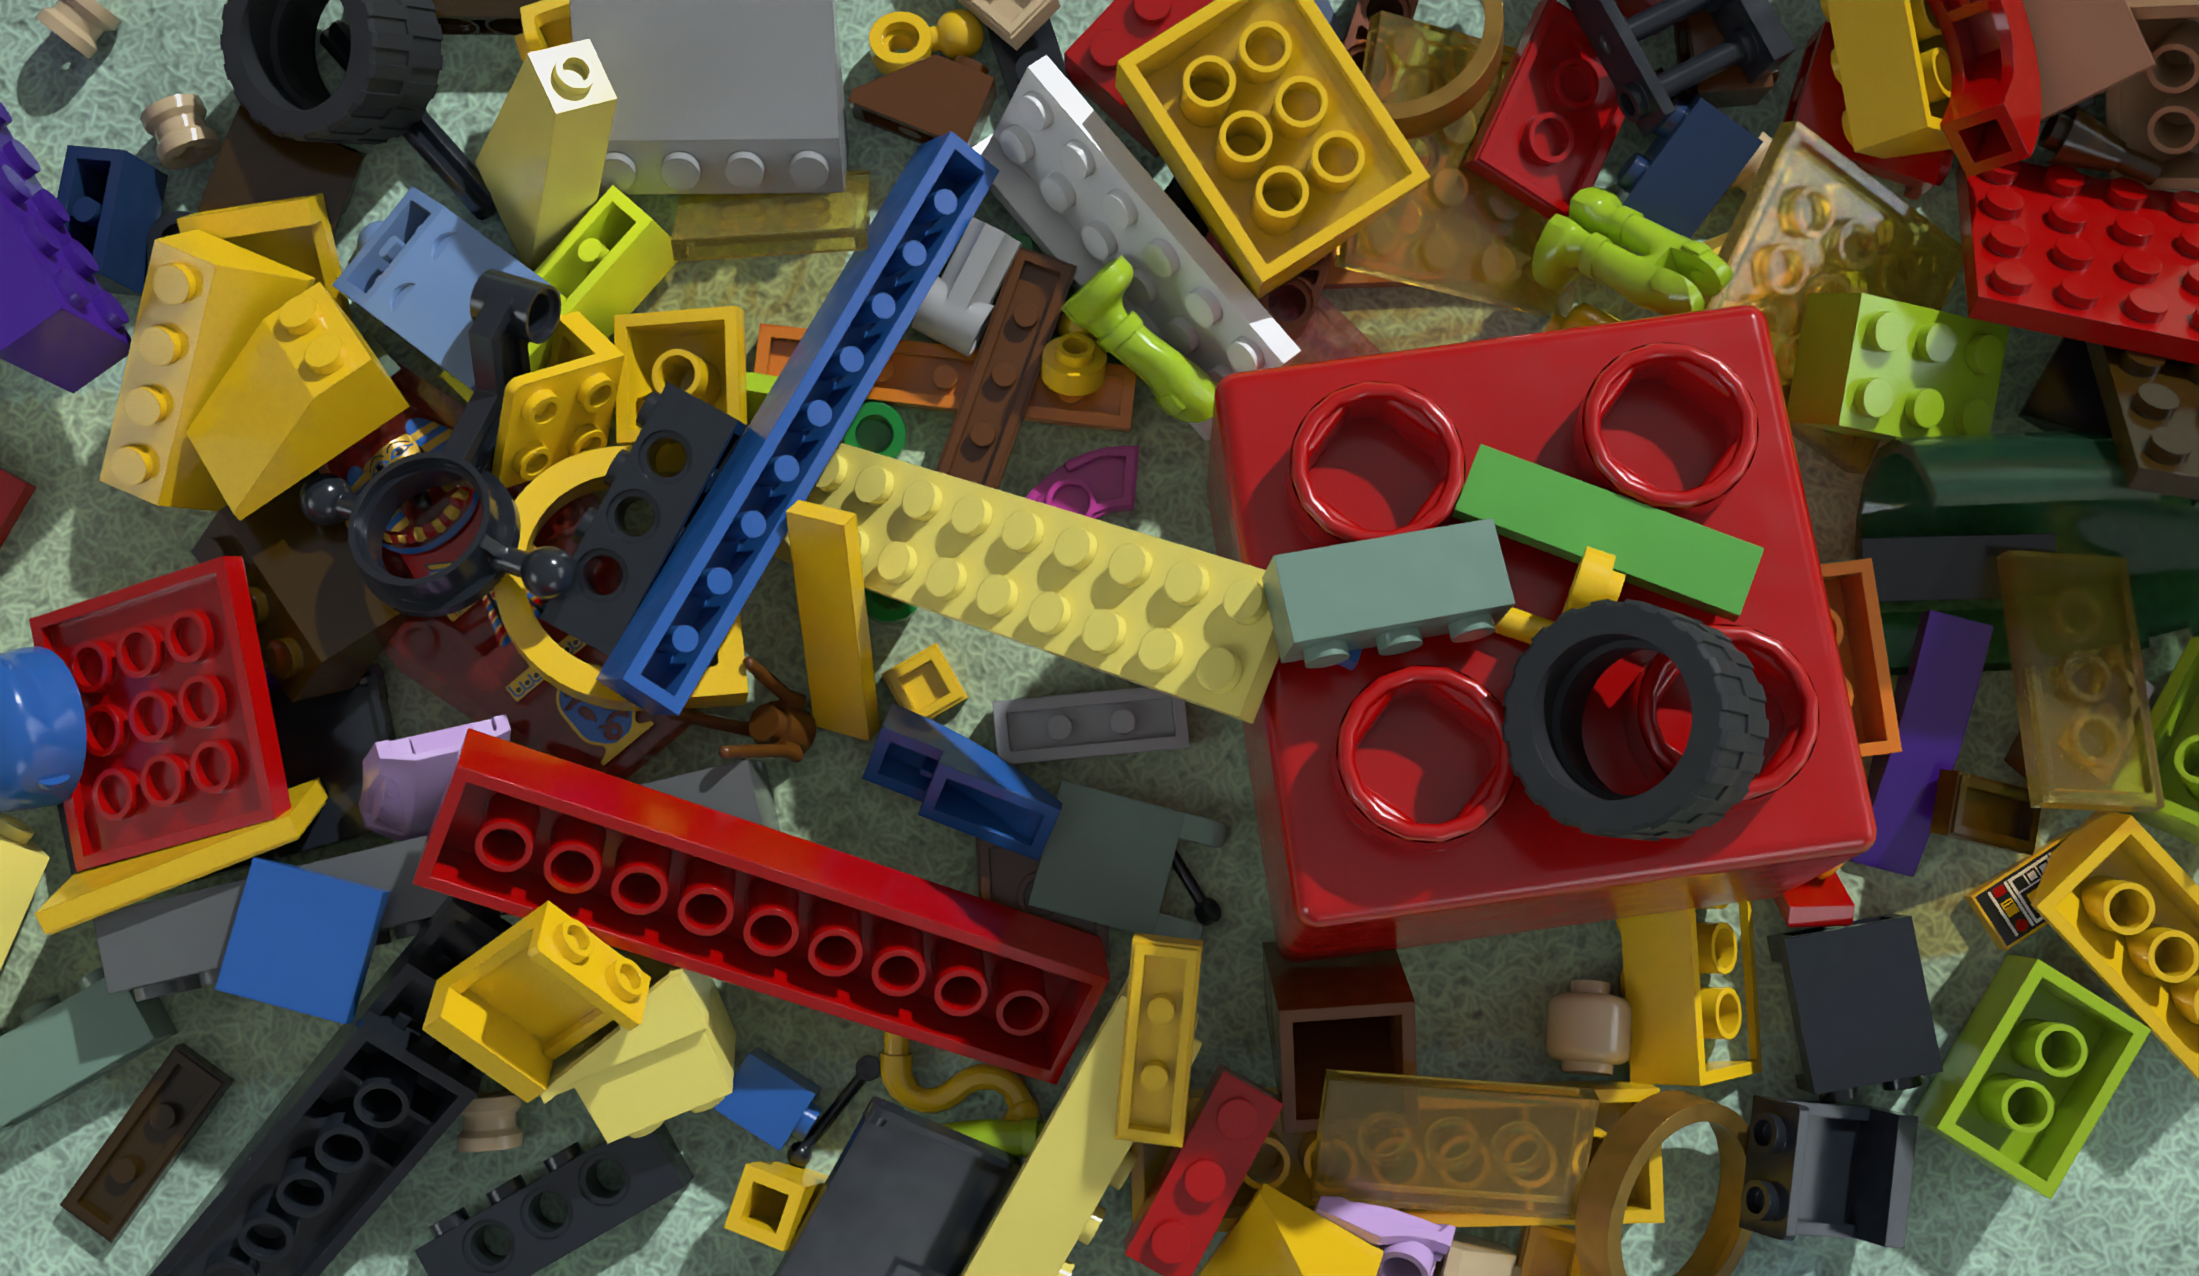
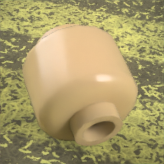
M1571 980L1570 992L1558 993L1548 1000L1545 1050L1550 1058L1561 1062V1072L1612 1076L1614 1074V1066L1621 1065L1630 1058L1632 1034L1631 1005L1619 996L1610 995L1609 982Z

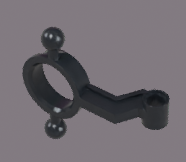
M489 269L478 278L470 298V314L473 324L468 331L476 389L442 452L416 453L389 464L366 484L359 496L353 494L350 485L343 478L331 473H320L310 477L300 489L299 506L303 514L310 521L325 526L335 525L344 519L349 521L348 541L353 557L358 563L362 579L379 600L397 612L415 617H438L455 613L483 598L500 582L506 573L521 578L527 591L543 600L561 598L574 586L577 574L576 566L571 556L563 549L555 546H542L531 552L518 549L521 531L518 507L508 489L491 473L505 387L514 377L531 372L528 343L541 344L547 341L554 333L560 319L561 297L558 290L552 285L496 269ZM441 485H459L478 493L482 504V521L471 545L456 561L435 574L418 579L400 578L387 572L382 559L383 535L392 516L408 499L421 491Z

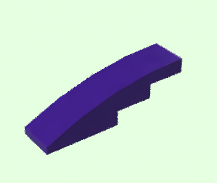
M1933 610L1921 612L1908 673L1898 676L1894 693L1902 752L1873 755L1867 784L1877 826L1876 840L1869 850L1849 860L1850 862L1914 877L1931 834L1930 826L1940 769L1954 770L1978 691L1994 626Z

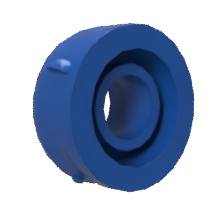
M41 646L12 649L0 653V813L57 806L71 796L83 772L87 731L80 692L72 673L64 661L52 650Z

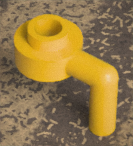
M1586 546L1562 614L1572 608L1580 609L1589 606L1594 601L1605 599L1618 601L1626 575L1613 571L1616 555ZM1512 607L1502 620L1495 625V633L1531 645V639L1543 627L1547 628L1555 621Z

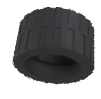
M228 0L227 4H224L221 17L223 27L222 34H220L221 50H223L225 61L223 66L227 80H230L234 88L235 97L240 105L247 109L250 117L258 125L270 129L274 135L295 139V141L359 145L386 143L390 138L402 136L409 131V127L414 122H419L427 111L428 103L431 99H434L438 88L439 72L442 70L443 55H441L443 36L432 0H340L349 22L351 50L344 78L332 95H330L320 77L315 56L317 26L321 14L330 0Z
M1605 599L1591 602L1589 606L1580 609L1572 608L1559 615L1558 620L1547 628L1543 627L1531 639L1532 643L1525 653L1519 655L1512 669L1514 673L1509 687L1505 688L1502 706H1505L1504 723L1501 724L1503 742L1507 744L1510 756L1508 762L1514 776H1518L1525 787L1524 792L1535 805H1541L1550 813L1549 816L1561 824L1580 828L1583 833L1597 836L1660 841L1661 838L1680 839L1694 835V831L1705 826L1711 827L1725 817V813L1734 804H1739L1750 791L1748 787L1755 774H1759L1765 756H1762L1765 739L1769 738V720L1766 719L1764 705L1767 700L1763 686L1758 683L1752 671L1754 667L1745 653L1739 652L1731 644L1732 640L1718 629L1703 625V621L1643 601L1626 599L1625 602H1616ZM1639 650L1657 651L1666 655L1675 663L1686 682L1692 707L1690 736L1682 757L1665 779L1640 795H1622L1611 791L1603 784L1587 759L1582 740L1583 712L1587 698L1596 681L1612 664L1626 655Z

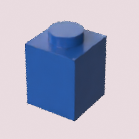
M756 1047L748 1053L733 1077V1092L726 1095L714 1107V1110L781 1151L791 1137L803 1142L823 1111V1108L813 1103L822 1087L761 1048Z

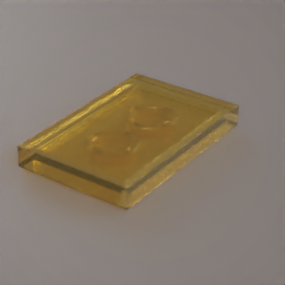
M870 170L846 171L844 192L680 194L671 236L674 261L683 262L866 250L869 245L872 201Z

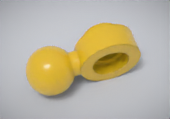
M953 9L946 12L937 21L936 26L931 27L921 17L913 13L903 11L892 12L879 18L869 32L872 62L884 75L933 56V52L941 51L951 59L956 55L971 58L980 50L984 41L982 23L974 14L964 9ZM898 49L909 50L906 53H894Z
M1062 312L1056 328L1058 338L1051 340L1043 349L1042 380L1048 388L1059 394L1067 396L1088 395L1097 391L1105 381L1107 355L1104 350L1094 343L1098 338L1087 329L1073 323Z

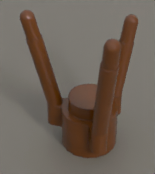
M750 656L743 659V666L779 699L758 706L751 714L749 722L682 709L679 715H666L671 720L753 738L756 744L720 747L718 754L723 759L782 758L798 763L802 760L803 754L810 749L816 736L815 719L809 711L803 709L806 703V696L789 689L766 667Z

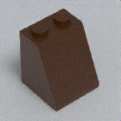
M1262 942L1267 1022L1277 1094L1284 1104L1280 1111L1283 1133L1418 1124L1415 1000L1397 950L1294 963L1285 960L1278 953L1276 942Z

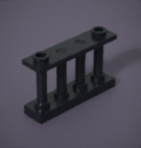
M1566 0L1617 90L1616 98L1621 112L1630 122L1637 125L1643 138L1655 133L1676 111L1670 97L1734 65L1742 68L1750 84L1772 74L1796 50L1769 0H1664L1627 19H1624L1614 0ZM1702 10L1710 13L1724 36V42L1656 75L1638 42Z

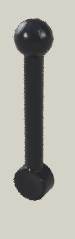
M1176 849L1172 867L1196 904L1194 913L1197 920L1202 925L1209 926L1221 918V909L1214 899L1206 898Z
M867 1055L858 1060L855 1068L856 1075L810 1130L804 1141H798L789 1146L787 1159L791 1165L795 1167L806 1166L812 1158V1148L866 1081L875 1080L880 1076V1060L877 1057Z

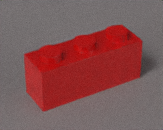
M1221 1063L1218 1064L1186 1123L1183 1147H1173L1124 1238L1126 1256L1162 1276L1193 1275L1284 1105L1277 1094Z

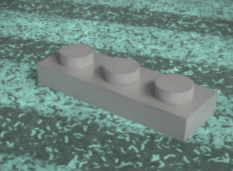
M1147 687L992 701L997 756L1009 764L1190 747L1185 700Z

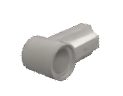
M972 217L957 247L954 249L952 258L942 277L938 276L916 312L912 321V328L967 357L971 356L989 324L995 308L992 302L1022 243L1005 232Z

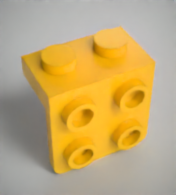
M579 311L560 316L553 334L548 368L514 377L505 387L491 473L506 488L534 480L549 467L570 456L607 446L625 355Z

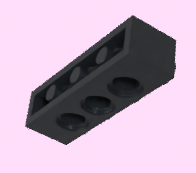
M669 382L665 385L662 393L654 390L645 400L636 419V426L642 428L630 452L625 449L618 452L605 475L604 484L610 487L599 509L589 508L575 529L572 542L579 546L572 557L577 572L574 586L561 598L555 600L540 599L547 603L540 616L541 620L610 656L748 427L734 417ZM669 442H680L686 452L685 466L677 475L663 477L656 467V455L663 445ZM645 499L654 510V522L648 532L640 536H633L625 526V512L633 502ZM612 557L619 563L622 569V581L616 591L605 595L596 588L593 581V572L601 560Z
M664 1122L655 1131L643 1137L631 1138L626 1136L611 1143H607L604 1140L585 1152L577 1141L543 1161L548 1173L527 1185L520 1174L486 1194L491 1204L488 1208L470 1217L465 1207H462L429 1226L428 1228L434 1239L416 1249L415 1252L428 1276H531L682 1189L694 1176ZM601 1159H611L622 1167L625 1174V1183L622 1190H609L599 1182L597 1165ZM544 1192H553L563 1198L567 1206L565 1222L555 1223L543 1215L540 1200ZM487 1225L498 1226L506 1232L510 1242L507 1255L494 1254L487 1248L484 1242V1231Z

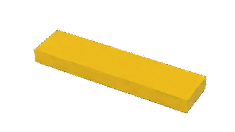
M797 500L786 511L812 714L816 727L870 741L880 730L856 513Z

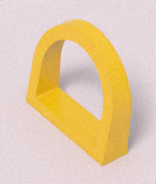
M681 443L665 444L656 455V467L663 477L677 475L686 463V452ZM633 445L603 447L578 453L552 465L528 484L515 500L521 523L518 549L530 552L532 544L543 525L553 514L569 502L592 492L610 489L608 485L604 484V478L610 464L620 450L625 449L630 452ZM507 573L494 587L501 620L515 648L534 671L555 688L585 703L613 710L644 711L596 680L602 668L572 656L551 639L534 615L522 579ZM740 612L714 655L715 666L706 668L683 709L742 706L746 704L748 683L746 668L743 666L745 655Z

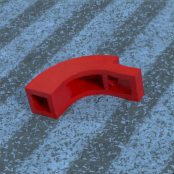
M1927 0L1941 29L1951 68V95L1940 126L1966 176L1971 177L2031 158L2041 120V86L2035 45L2022 0Z

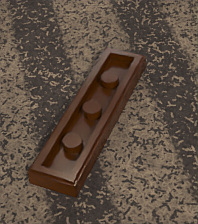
M1021 246L1005 277L935 471L999 490L1042 370L1043 349L1053 340L1063 312L1060 308L1067 301L1077 273L1076 265Z

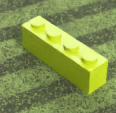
M612 185L534 273L561 293L560 316L579 311L603 335L609 338L614 333V315L631 314L686 252L650 216ZM553 334L544 343H528L531 372L548 368ZM444 370L440 376L469 402L474 391Z

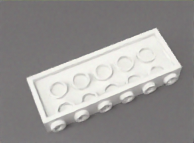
M1045 55L1028 66L993 135L972 148L1000 170L989 190L1042 252L1047 256L1077 266V273L1072 287L1078 291L1113 258L1117 259L1122 255L1132 265L1134 271L1132 282L1122 299L1126 312L1134 311L1143 320V325L1148 330L1196 363L1215 381L1216 385L1223 377L1232 373L1288 366L1301 351L1299 347L1051 59ZM1213 417L1204 422L1190 423L1204 440H1211Z

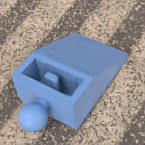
M412 186L384 221L372 222L362 229L357 239L358 254L332 286L387 329L472 391H475L468 331L473 324L470 314V298L478 278L485 271L496 269L548 285L551 284L445 206Z

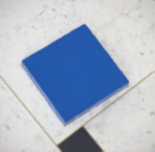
M253 857L215 990L345 1025L353 1023L390 891L264 857Z

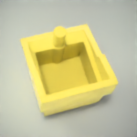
M628 952L627 958L635 962L644 973L651 977L642 1023L633 1030L628 1031L612 1020L553 1060L547 1089L540 1094L543 1103L546 1104L554 1096L575 1088L607 1143L626 1136L631 1138L643 1137L655 1131L667 1119L689 1110L693 1113L704 1112L718 1105L726 1095L733 1092L736 1032L712 977Z

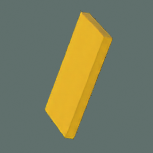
M315 778L288 789L291 808L276 819L91 869L77 871L34 915L44 934L50 933V935H53L296 841L301 837L328 799L320 778Z

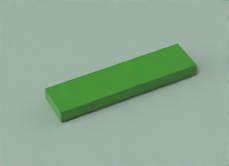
M1483 444L1479 446L1452 516L1464 522L1493 518L1497 534L1579 564L1586 546L1616 555L1613 571L1625 574V582L1735 622L1742 612L1764 548Z

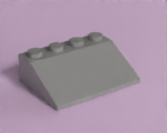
M569 0L572 41L574 43L590 39L617 97L598 195H604L612 185L624 195L844 193L849 144L835 0Z

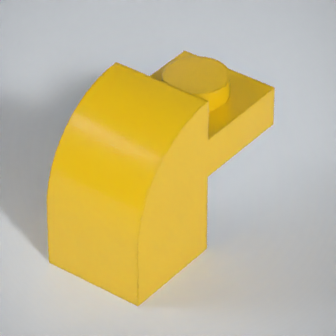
M762 1160L745 1164L724 1228L780 1251H786L825 1184L828 1175L777 1161Z

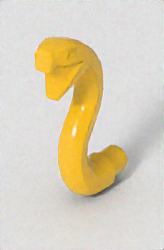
M884 1031V1051L880 1052L882 1083L890 1096L902 1106L919 1113L935 1114L950 1110L978 1090H994L1004 1097L1008 1107L1001 1117L1002 1120L1022 1121L1023 1118L1039 1117L1041 1123L1043 1122L1039 1105L1032 1098L1022 1078L1013 1071L991 1064H977L964 1068L938 1087L924 1088L918 1085L912 1072L913 1053L909 1052L910 1039Z

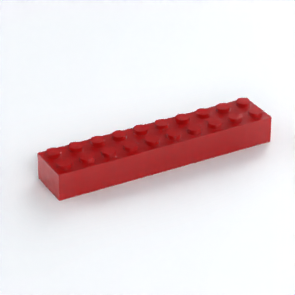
M470 728L466 732L426 837L412 882L414 885L520 918L526 917L549 900L571 918L583 923L591 933L607 945L1055 1085L1058 1084L1110 981L1101 937Z

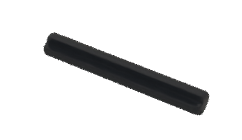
M337 20L321 33L319 40L320 44L346 72L351 50L350 28L346 21ZM426 111L419 122H414L409 127V131L402 136L477 219L485 220L489 218L497 209L478 168Z

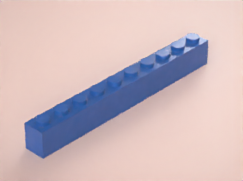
M950 131L917 146L598 674L597 681L650 715H679L787 533L786 511L797 500L805 501L1000 172L998 168L954 132Z

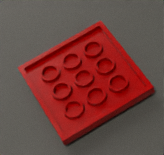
M2020 161L1967 177L1959 162L1956 169V185L1968 318L2199 365V193L2189 190H2180L2176 193L2165 190H2149L2141 183L2129 178L2119 177L2110 180L2081 174L2068 166L2052 165L2045 167Z
M221 556L29 619L34 647L41 646L50 649L64 661L79 689L85 712L87 739L83 772L76 789L63 802L76 872L273 820L291 808L243 556Z

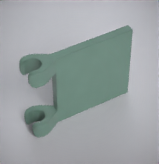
M1061 780L1056 799L1063 803L1062 809L1041 854L1028 905L1132 933L1200 940L1202 934V926L1200 924L1159 912L1178 839L1220 848L1225 844L1228 826L1223 822Z

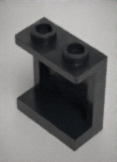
M1890 913L1853 920L1852 925L1813 927L1767 936L1771 961L1782 963L1803 1068V1074L1795 1075L1798 1089L1814 1095L1818 1094L1819 1101L1839 1102L1859 1097L1858 1087L1882 1083V1088L1885 1091L1906 1090L1923 1085L1921 1075L1943 1072L1912 916Z
M1754 1095L1749 1126L1744 1184L1741 1195L1739 1227L1784 1241H1793L1796 1235L1855 1238L1883 1247L1904 1248L1919 1117L1868 1105Z

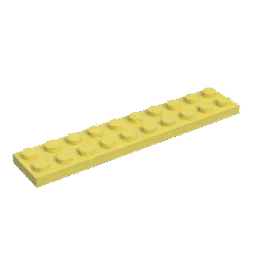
M841 442L805 502L856 513L864 588L866 590L1251 724L1254 723L1280 656L1262 582V577L1266 571L1264 569ZM787 531L772 557L793 564L789 533Z

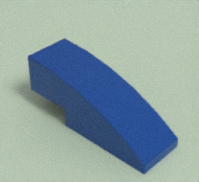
M893 703L890 705L862 777L866 781L921 801L918 812L919 816L1037 861L1041 857L1063 804L1037 782L1001 757L967 737Z

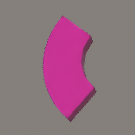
M1139 446L1105 447L1076 456L1043 479L1031 490L1026 498L1097 520L1109 513L1134 511Z

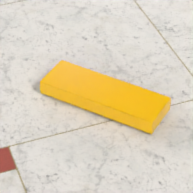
M1134 933L1131 947L1114 1139L1183 1147L1204 940Z

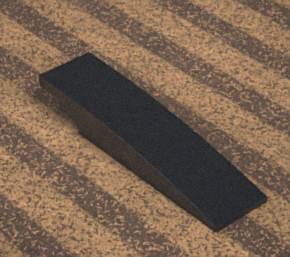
M449 896L357 1007L353 1023L343 1024L218 1180L145 1276H319L477 1096L481 1079L485 1073L422 1030L436 981L513 925L484 906Z

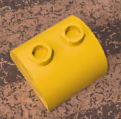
M738 306L614 315V345L625 355L616 396V443L624 446L635 443L642 428L636 426V419L642 405L654 390L662 393L667 382L747 425L745 316L743 309Z

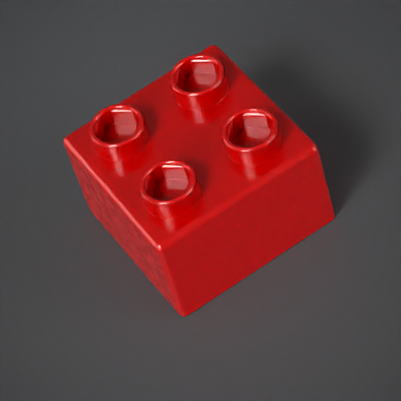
M1738 305L1238 372L1227 375L1218 382L1214 393L1207 479V495L1217 556L1266 570L1274 555L1466 523L1452 516L1480 444L1764 548L1742 612L1735 622L1625 581L1617 601L1625 602L1626 599L1643 601L1703 621V625L1718 629L1732 640L1731 644L1739 652L1745 653L1754 667L1752 671L1758 683L1762 684L1767 702L1764 705L1766 719L1769 720V738L1765 739L1762 755L1765 758L1759 774H1755L1748 787L1750 791L1739 804H1734L1725 813V817L1711 827L1705 826L1694 831V835L1680 839L1661 838L1660 841H1648L1583 833L1578 827L1566 826L1549 816L1550 813L1541 805H1535L1524 792L1525 787L1518 776H1514L1508 762L1510 756L1507 744L1503 742L1501 724L1504 723L1505 706H1502L1505 688L1509 687L1514 673L1512 669L1519 655H1523L1530 644L1495 632L1481 639L1461 643L1452 642L1450 634L1422 638L1423 645L1395 655H1379L1377 647L1362 649L1359 661L1353 671L1339 664L1323 668H1306L1304 660L1281 663L1279 656L1254 723L1242 721L1275 942L1278 953L1285 960L1301 963L1774 898L1853 859L1873 846L1877 834L1876 821L1768 320L1763 311L1752 305ZM1497 534L1515 600L1513 608L1557 621L1558 616L1562 614L1579 564ZM1639 650L1612 664L1596 681L1587 698L1582 718L1584 750L1597 777L1613 792L1622 795H1640L1652 789L1670 774L1683 755L1691 731L1692 707L1686 682L1675 663L1669 657L1657 651Z

